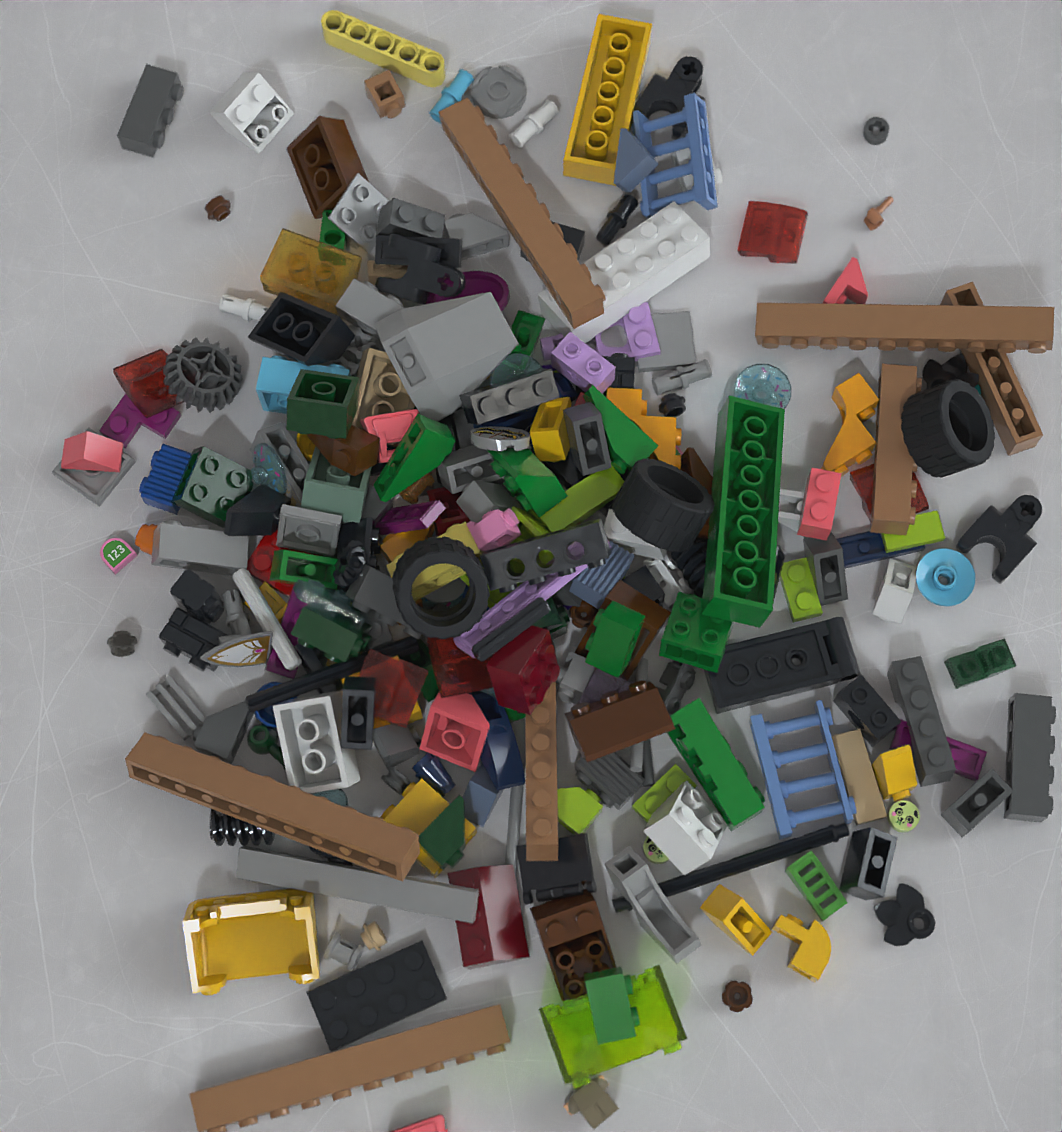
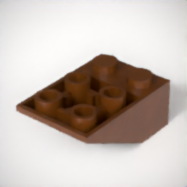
M587 888L583 889V895L556 899L530 908L563 1006L588 997L584 974L617 968L592 893H588Z

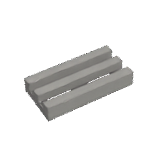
M168 675L163 683L157 684L156 688L152 692L150 690L146 695L185 741L194 734L198 724L204 723L205 716L172 677ZM171 686L199 721L194 724L167 692L166 689ZM160 694L164 696L190 727L188 730L184 731L156 698Z

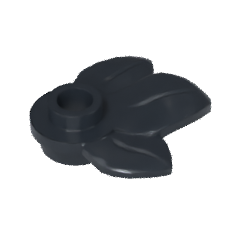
M963 354L950 358L943 365L933 359H929L922 373L923 379L928 385L927 389L954 379L966 381L975 388L979 381L978 374L967 373V363Z
M898 884L896 900L883 901L874 906L876 917L883 925L888 927L883 939L888 944L905 946L914 938H927L935 929L934 916L929 910L924 908L923 896L919 891L907 884ZM915 918L923 920V929H917L914 926L913 921Z

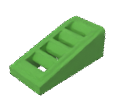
M812 850L786 868V874L822 922L848 903ZM810 864L813 869L801 877L798 872ZM815 875H818L820 880L808 888L806 882ZM825 885L828 890L815 898L812 893ZM833 895L836 900L822 909L820 903Z

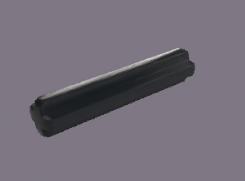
M538 597L472 646L471 650L474 657L480 662H484L550 612L548 602L542 597Z

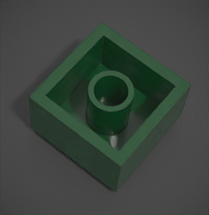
M300 369L287 398L286 430L296 431L299 434L324 435L332 439H346L358 409L359 377Z

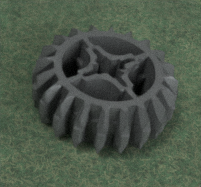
M195 337L191 343L184 340L181 346L176 345L166 358L163 375H165L164 385L169 386V395L177 394L176 403L185 401L186 409L193 405L196 406L198 413L202 411L203 407L211 413L215 407L222 410L225 404L230 405L233 402L234 397L239 393L243 375L240 374L241 365L236 364L237 356H229V347L225 349L219 348V341L214 345L210 344L208 337L203 343H200ZM204 370H206V374L203 376L201 380H199L200 375H202Z

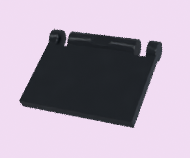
M587 833L558 838V861H526V844L516 846L523 888V901L526 905L533 903L531 890H536L538 902L583 895L581 881H586L588 893L596 892L597 888L594 881Z

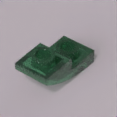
M1005 639L979 646L974 651L951 657L944 662L956 689L993 677L1017 666Z

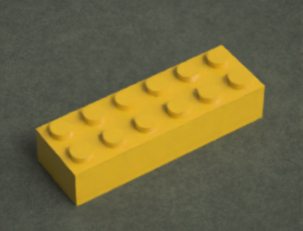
M598 14L563 159V176L616 186L614 184L620 129L626 128L629 132L631 130L633 111L637 103L651 42V23Z

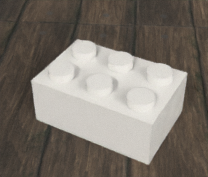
M342 690L290 699L273 705L289 786H296L310 794L347 788L361 780L355 749L341 748Z

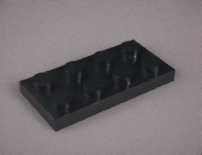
M423 940L307 992L331 1052L448 1000Z

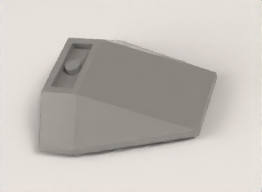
M491 292L400 309L374 323L380 341L419 413L437 422L454 413L462 405L459 395L476 390L519 344Z

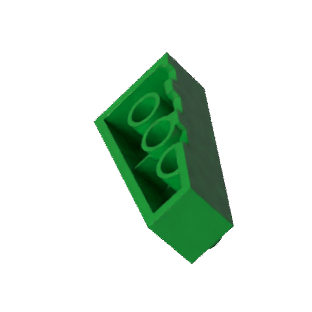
M700 698L670 715L675 729L666 732L722 816L730 831L732 832L762 813L765 808L763 802H765L764 796L756 786L753 787L747 778L748 773L739 760H736L729 743L721 735Z

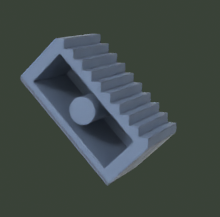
M609 541L611 555L605 559L606 564L594 568L587 567L571 580L573 582L569 592L597 609H600L606 596L618 581L623 579L635 557L633 553H629L628 550H624L623 547H619L613 541Z

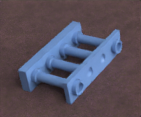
M695 93L684 96L685 107H683L682 111L649 120L638 110L633 111L632 133L653 158L689 148L691 153L689 163L655 172L654 169L641 181L642 201H640V209L643 216L647 219L673 201L680 205L695 200L696 203L706 210L718 208L706 104ZM682 122L687 123L688 133H686L685 137L652 146V131ZM690 174L693 175L694 186H692L691 190L658 199V183Z
M822 700L815 702L814 714L771 724L770 721L764 722L762 714L750 716L749 723L779 840L791 837L792 828H796V824L839 814L843 815L846 824H850L853 821V814H857L853 796L847 797L829 726L833 725L831 711L829 707L824 708ZM819 725L823 743L780 753L777 750L771 751L769 740L773 739V735ZM827 754L831 772L790 782H785V780L779 781L776 769L781 768V765ZM832 784L835 785L839 802L793 812L792 809H786L784 799L789 798V794Z

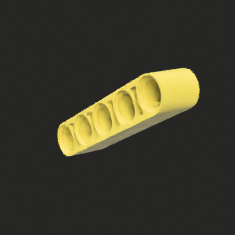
M330 10L322 16L321 25L324 40L330 46L428 87H438L445 81L444 58L438 52L337 10ZM405 58H413V59L408 60V61L403 60V59H405ZM436 68L437 70L429 71L428 69Z

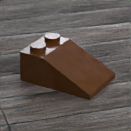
M619 580L606 596L600 609L605 610L613 600L646 617L630 662L619 678L598 668L595 669L594 675L621 692L671 612L622 580ZM594 619L574 652L584 658H587L589 650L585 649L586 643L593 632L595 633L597 628L593 625Z

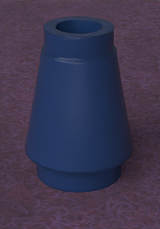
M429 752L412 767L416 772L415 777L419 780L423 779L442 797L456 786L439 757H434Z

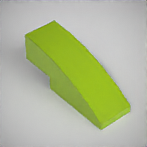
M612 465V468L595 472L566 490L567 497L540 517L551 532L584 522L616 497L624 480Z

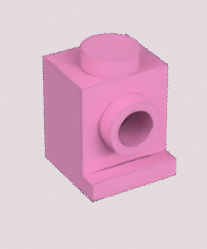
M509 508L505 511L498 509L489 511L483 515L480 522L470 521L466 524L479 550L482 551L507 545L522 535L517 526L519 520Z

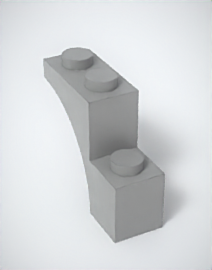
M630 846L604 864L613 886L632 905L640 926L676 964L701 946L699 938L686 925L663 894L647 863Z

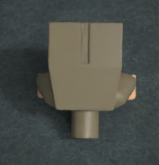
M576 1073L568 1080L575 1091L571 1094L564 1108L570 1116L580 1112L591 1128L595 1129L619 1109L605 1091L609 1083L603 1075L585 1082L579 1073Z

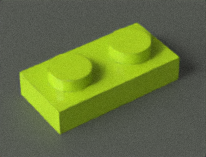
M807 558L784 562L779 578L792 622L821 616L823 611Z
M675 764L632 805V808L648 823L651 815L682 783L688 781L694 789L697 787V784Z

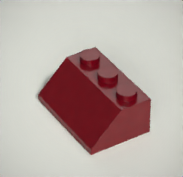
M513 864L481 866L447 873L449 884L479 890L475 921L468 923L455 920L463 967L470 970L530 958Z

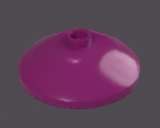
M466 271L462 272L466 279V286L462 293L454 297H445L429 292L426 304L491 292L500 310L503 311L509 302L510 292L506 281L494 273ZM450 278L444 279V283L448 284V287H453L454 282Z

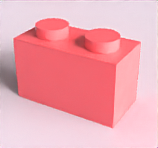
M811 468L806 482L797 535L827 540L832 530L842 473Z

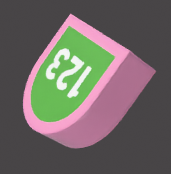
M121 538L108 539L100 550L103 562L115 575L138 556L129 544Z

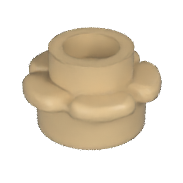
M376 921L369 925L363 924L364 932L360 935L369 950L375 948L377 951H380L381 946L388 943L383 931Z

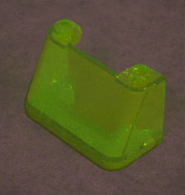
M660 964L645 969V972L639 974L637 979L635 975L630 977L634 994L628 995L630 1007H637L640 1025L634 1027L636 1037L598 1045L588 994L570 1001L569 999L565 1000L561 1007L560 1004L554 1006L553 1003L538 1009L565 1085L572 1084L573 1089H577L592 1083L590 1077L661 1050H663L664 1055H668L683 1049L681 1043L687 1040V1036Z

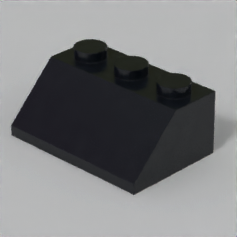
M283 292L279 293L248 335L251 341L306 366L340 359L356 337L339 316Z

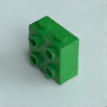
M678 591L661 639L659 656L718 673L734 622L702 615L703 598Z

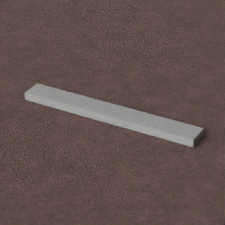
M248 846L239 848L236 878L468 923H473L476 919L478 889L408 876L402 882L366 868Z

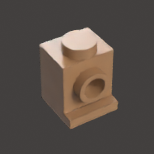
M389 70L364 81L366 96L370 99L380 118L385 116L394 118L402 112V108L405 107L404 95Z

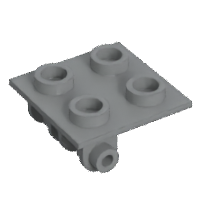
M357 173L328 219L349 236L350 241L348 244L352 248L358 249L360 246L370 254L376 245L380 209L389 200Z

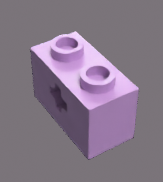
M571 332L551 352V366L585 393L593 385L603 394L615 380V366Z

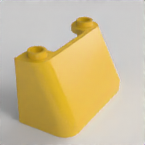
M289 888L195 900L188 905L183 918V928L193 993L202 992L203 995L217 994L221 991L220 988L226 985L227 980L288 973L289 978L295 980L297 984H309L315 979L320 978L315 904L312 892Z

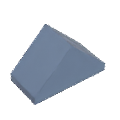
M621 128L614 184L624 192H631L659 163L626 128Z
M483 763L470 779L463 795L465 818L482 828L503 790H496Z

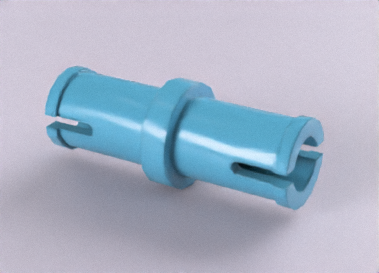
M460 69L449 87H445L442 90L441 98L429 112L431 118L436 122L441 123L439 111L462 100V95L474 81L473 76L469 72Z

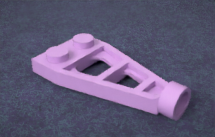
M648 302L631 308L627 315L608 327L620 325L624 328L627 339L625 346L608 347L604 345L601 333L594 337L596 348L593 350L602 357H611L614 353H625L628 357H634L636 362L639 358L660 355L661 353ZM561 333L556 336L540 338L544 361L551 360V352L554 350V346H558L564 339Z

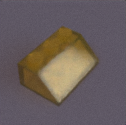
M282 228L260 275V279L265 292L276 296L283 292L339 316L335 305L353 279H358L362 256Z

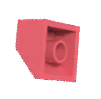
M443 684L430 706L419 749L476 772L490 724L471 694Z

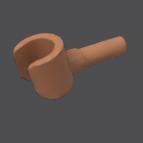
M891 196L876 209L871 208L868 211L867 216L864 218V223L871 231L878 228L884 222L881 214L894 201Z

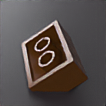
M318 116L286 148L314 219L322 218L323 210H333L357 173L368 181L349 131L342 119Z
M640 680L634 682L625 691L605 693L600 696L599 701L588 704V702L576 704L571 707L570 712L564 713L576 748L587 763L675 729L659 691L651 681Z

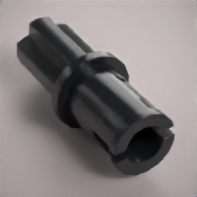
M624 194L613 211L607 213V221L596 235V239L603 245H609L619 229L627 226L629 216L638 206L636 198L630 194Z

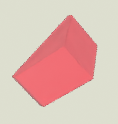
M89 431L69 437L64 441L61 468L120 472L124 444Z

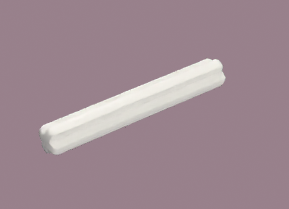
M244 568L239 569L232 576L234 582L263 631H273L271 645L284 667L290 671L301 665L302 660L249 571Z

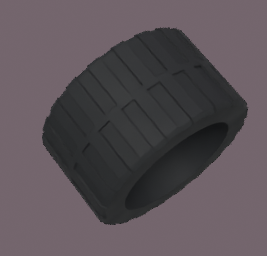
M960 379L949 380L911 395L907 402H905L903 412L901 413V430L904 443L914 462L925 473L930 474L932 477L942 478L983 464L990 458L995 440L994 423L990 410L983 397L966 381Z
M640 459L636 461L612 502V509L616 518L632 534L657 548L671 552H683L690 549L715 507L711 494L708 493V490L700 482L677 467L655 459Z
M434 536L414 543L415 545L407 548L403 552V556L398 559L392 577L397 608L404 622L411 626L415 632L431 639L455 638L464 632L470 631L482 619V615L488 606V597H490L488 580L479 558L475 556L474 551L469 546L467 547L463 542L457 539H450L449 537L435 538ZM452 564L462 568L469 579V589L462 601L456 606L442 611L428 610L416 604L411 591L416 577L432 565Z

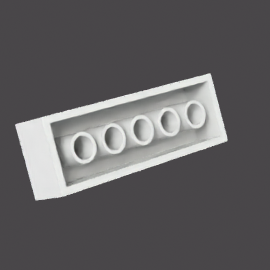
M673 201L584 262L591 274L592 283L594 286L598 284L604 292L606 298L603 301L604 314L573 329L547 288L538 294L541 314L564 338L571 332L586 343L627 315L631 308L640 306L710 257V237Z

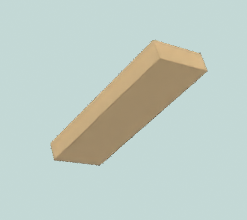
M857 729L833 735L832 740L847 797L853 796L857 814H853L856 826L885 819L887 813L861 730Z

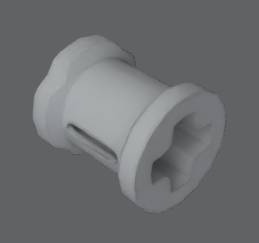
M336 932L325 951L324 958L327 960L332 958L348 966V970L353 971L360 960L365 946L361 944L356 946L342 939L341 934Z

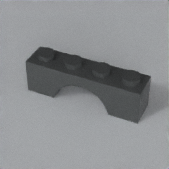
M364 564L360 575L351 583L346 593V596L354 600L352 606L367 614L370 609H373L380 613L378 616L379 620L393 627L398 622L405 626L403 632L420 639L423 634L412 630V627L404 622L401 613L398 611L392 586L394 585L393 579ZM437 602L428 610L442 611L450 609V607ZM430 640L428 644L436 648L432 640Z
M917 656L891 662L887 677L895 703H898L902 708L908 724L913 762L920 787L951 781L956 767L922 657Z

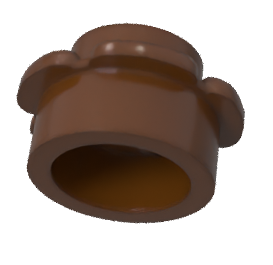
M223 196L213 198L205 206V211L208 213L207 218L209 220L216 219L218 222L224 220L231 212L229 210L231 202L225 200Z
M582 600L580 607L572 606L570 608L569 617L572 618V624L580 629L583 627L589 628L598 609ZM585 612L587 616L582 617L581 613Z
M734 980L726 984V990L722 993V1001L725 1005L729 1006L731 1011L742 1012L744 1008L751 1006L753 1002L752 990L747 983H739ZM739 993L740 999H736L734 995Z

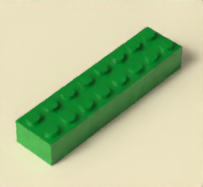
M729 395L718 413L711 492L715 507L709 516L702 615L760 628L773 611L785 409Z

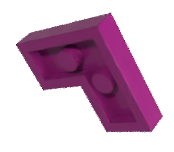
M131 384L99 431L104 437L123 443V448H126L141 425L166 439L181 418V414L176 409Z

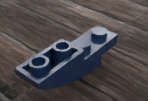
M481 675L454 680L452 683L453 687L471 694L490 724L480 759L496 790L499 791L524 785L526 780L517 741L504 707L499 706L495 692H489Z

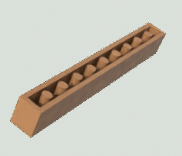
M467 97L439 111L443 131L573 329L604 314L603 301L606 298L603 290L598 284L594 286L587 266L584 263L580 265L578 262V256L573 245L565 243L558 223L553 224L549 219L550 213L543 202L539 204L537 201V195L532 184L524 182L521 168L517 163L512 164L507 147L504 144L500 145L498 143L497 134L491 124L487 126L484 122L485 118L478 105L474 107Z
M757 303L755 337L758 345L769 349L778 348L779 345H791L794 349L820 346V348L826 350L836 349L837 346H849L852 350L878 347V349L883 351H892L896 347H904L910 351L938 348L942 352L968 349L970 352L980 353L986 349H998V352L1001 353L1028 350L1029 353L1042 354L1046 350H1052L1055 307Z
M145 732L125 758L129 777L402 882L420 854L419 836L409 828H400L385 822L379 817L365 815L350 806L344 807L329 801L323 796H314L296 786H288L275 781L269 776H261L250 772L242 766H234L223 762L216 756H207L196 752L189 746H180L172 743L162 736H154Z
M498 1004L193 1092L189 1095L198 1132H227L226 1126L235 1123L239 1124V1128L251 1126L258 1123L257 1117L270 1114L271 1119L290 1114L288 1108L301 1105L302 1110L321 1105L320 1099L332 1096L333 1101L352 1096L351 1090L363 1087L364 1092L383 1087V1080L394 1078L395 1083L414 1078V1071L425 1069L426 1074L445 1069L443 1064L445 1062L456 1060L457 1065L475 1060L474 1054L487 1051L488 1056L506 1051L505 1045L511 1044L501 1006Z

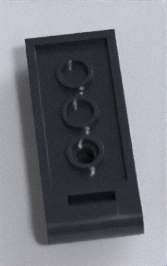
M834 617L825 621L729 644L726 646L718 673L704 669L716 714L834 685L861 675L843 617ZM797 658L800 660L801 664L794 665L791 659Z

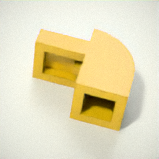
M787 914L786 917L780 915L776 919L772 930L798 944L787 967L815 983L822 975L831 956V941L827 931L816 920H813L808 929L802 927L804 922L791 914Z

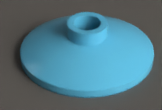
M947 548L933 550L920 560L916 568V584L919 591L928 601L936 605L946 607L958 605L965 601L974 589L975 572L973 566L963 554ZM938 577H945L948 583L946 585L941 584L938 581Z

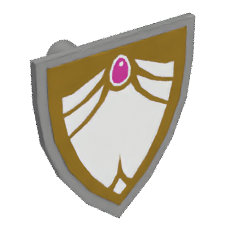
M240 618L236 621L239 634L218 637L219 646L212 648L200 657L201 660L210 664L224 667H246L267 664L273 631L251 634L248 619Z

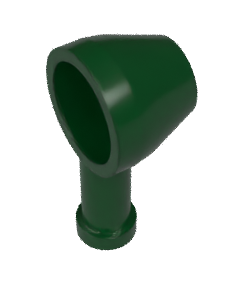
M262 723L253 726L247 735V743L250 749L260 755L269 753L286 770L282 749L277 744L278 735L274 728L265 726ZM258 732H265V737L258 741L255 739Z

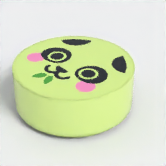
M901 800L891 806L887 819L889 825L895 831L906 833L917 826L920 820V813L912 802Z
M647 836L643 844L645 857L655 864L667 862L669 858Z

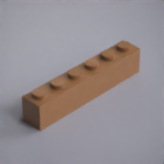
M973 282L947 290L940 305L984 306ZM960 349L970 373L979 375L977 385L981 389L980 395L990 410L994 426L1008 456L1034 448L1042 438L1043 433L1007 354L998 352V349H986L980 353L970 352L968 349Z
M883 363L881 366L878 385L879 402L877 404L870 532L906 535L909 525H914L916 507H911V498H916L917 481L912 480V472H917L918 466L912 456H910L904 443L901 430V413L907 399L911 395L921 392L922 378H917V366Z
M555 681L552 682L546 691L542 703L536 706L531 715L525 714L526 861H558Z

